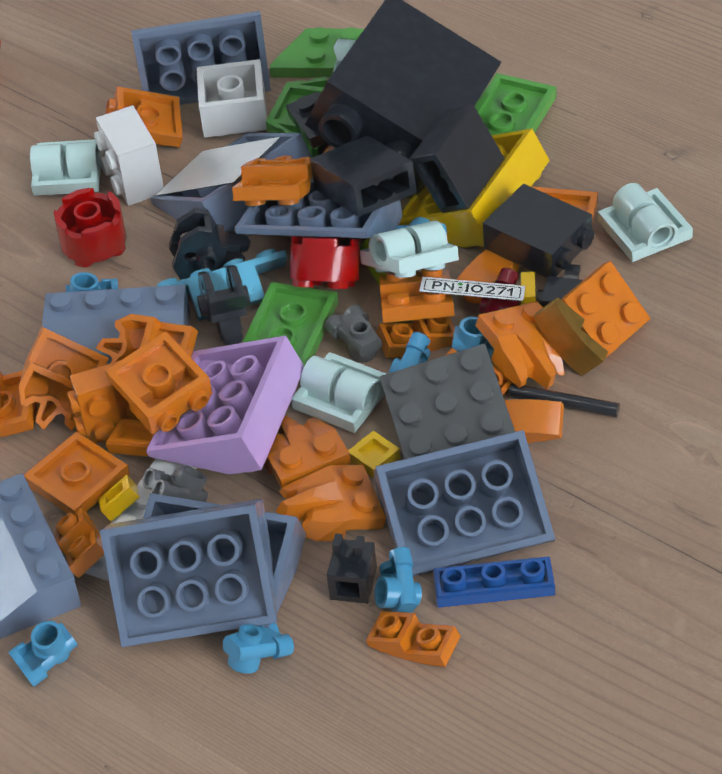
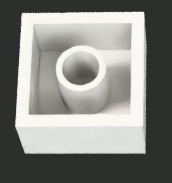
M260 59L197 67L198 101L204 138L266 130L267 110Z
M132 105L96 117L99 131L94 132V136L99 150L103 151L104 154L99 160L105 176L111 175L110 180L115 194H121L128 206L150 199L164 188L156 143L134 106Z

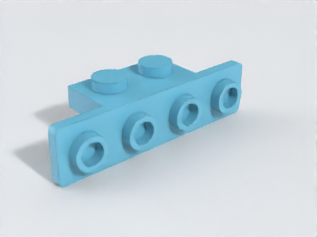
M269 249L260 252L252 260L244 262L243 259H234L223 265L224 268L210 271L209 268L200 269L193 272L190 278L177 281L176 278H170L159 282L157 286L185 285L187 295L190 294L198 321L207 319V316H201L197 296L201 295L198 272H209L214 290L219 291L228 289L225 266H237L242 284L247 286L251 305L261 303L265 296L258 274L284 267L287 261V254L285 250L276 252L275 249Z

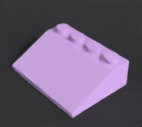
M286 335L194 351L191 358L209 376L213 394L203 409L199 411L190 409L181 415L178 424L172 430L163 432L160 429L157 431L147 448L146 453L148 456L225 474L262 470L304 368L303 363Z

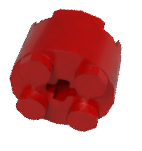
M94 188L76 190L62 198L63 204L57 211L54 210L53 212L62 252L69 259L74 260L76 266L86 268L93 263L105 261L111 257L123 254L126 249L127 235L119 199L112 192L108 191L107 195L103 193H94Z
M291 236L290 279H293V286L314 287V285H321V281L327 282V288L332 289L354 287L355 281H359L360 238L349 239L348 244V237L313 236L312 238H302V236Z

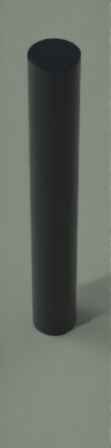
M514 383L511 384L509 390L510 398L562 402L564 408L616 418L620 409V403L525 385L519 388Z

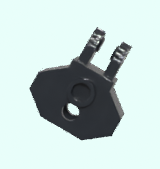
M194 208L176 221L169 242V250L174 256L172 267L180 280L190 278L193 272L200 269L209 268L210 271L221 269L225 263L231 260L243 259L244 261L245 257L242 252L248 251L251 241L244 234L225 232L224 226L216 224L209 210Z
M225 266L228 289L219 291L214 290L209 272H198L201 295L197 296L201 316H207L208 321L211 323L216 322L218 333H220L219 337L224 344L233 345L242 342V339H244L242 335L244 334L241 332L243 329L240 317L247 315L246 307L251 306L247 286L242 284L237 266Z

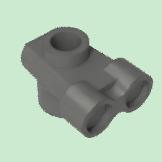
M352 305L342 315L334 314L325 322V329L335 339H342L348 345L349 356L356 362L372 360L382 346V340L368 322V314L359 305Z
M180 466L176 476L165 474L164 471L153 468L147 469L144 473L143 486L146 489L152 490L153 494L202 502L207 500L208 493L204 489L207 477L192 467Z

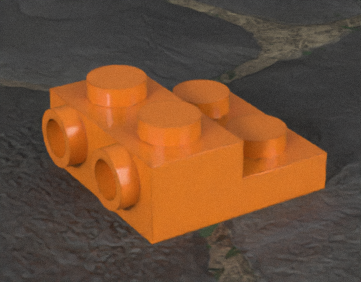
M116 87L114 98H108L105 114L133 105L156 144L180 148L183 135L179 97Z
M421 269V272H416V275L405 278L395 277L393 272H386V275H380L383 323L455 316L452 295L419 292L422 277L450 279L449 269Z
M166 331L105 371L109 382L129 402L131 412L152 435L160 429L163 432L172 430L178 424L181 415L190 409L193 411L203 409L213 394L209 376Z
M118 362L70 375L73 391L67 392L72 412H79V416L73 417L76 430L95 444L107 441L121 419L139 420L131 412L129 402L107 379L105 371Z

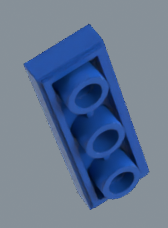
M550 556L433 569L437 608L555 596V583Z

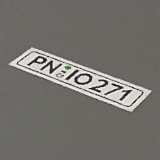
M422 277L419 292L523 301L525 286Z

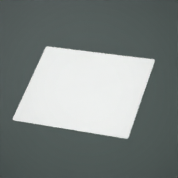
M280 137L202 151L156 195L232 183L241 175L242 165L259 158Z

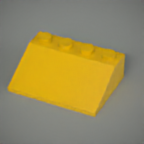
M532 128L491 135L505 159L469 209L442 213L428 189L424 186L419 196L415 194L402 211L403 217L398 225H409L414 218L423 217L429 221H438L446 225V236L449 244L463 248L472 246L484 247L483 222L522 184L531 187L541 177V172L550 159Z

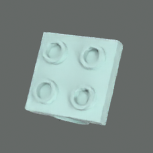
M96 140L44 142L32 145L30 149L33 196L70 194L85 188H94V192H99L101 174L99 158L103 156V151L99 150Z
M637 183L627 184L617 191L613 198L612 206L598 211V223L632 262L693 238L692 226L658 188L646 192Z
M430 221L374 234L370 238L369 248L360 250L361 264L375 267L376 272H393L395 277L399 278L416 275V270L420 269L440 270L445 268V263L459 260L458 246L447 244L446 232L438 221Z
M331 352L325 358L314 355L303 368L300 379L301 387L291 399L292 408L355 433L384 397L385 393L380 376L386 373Z

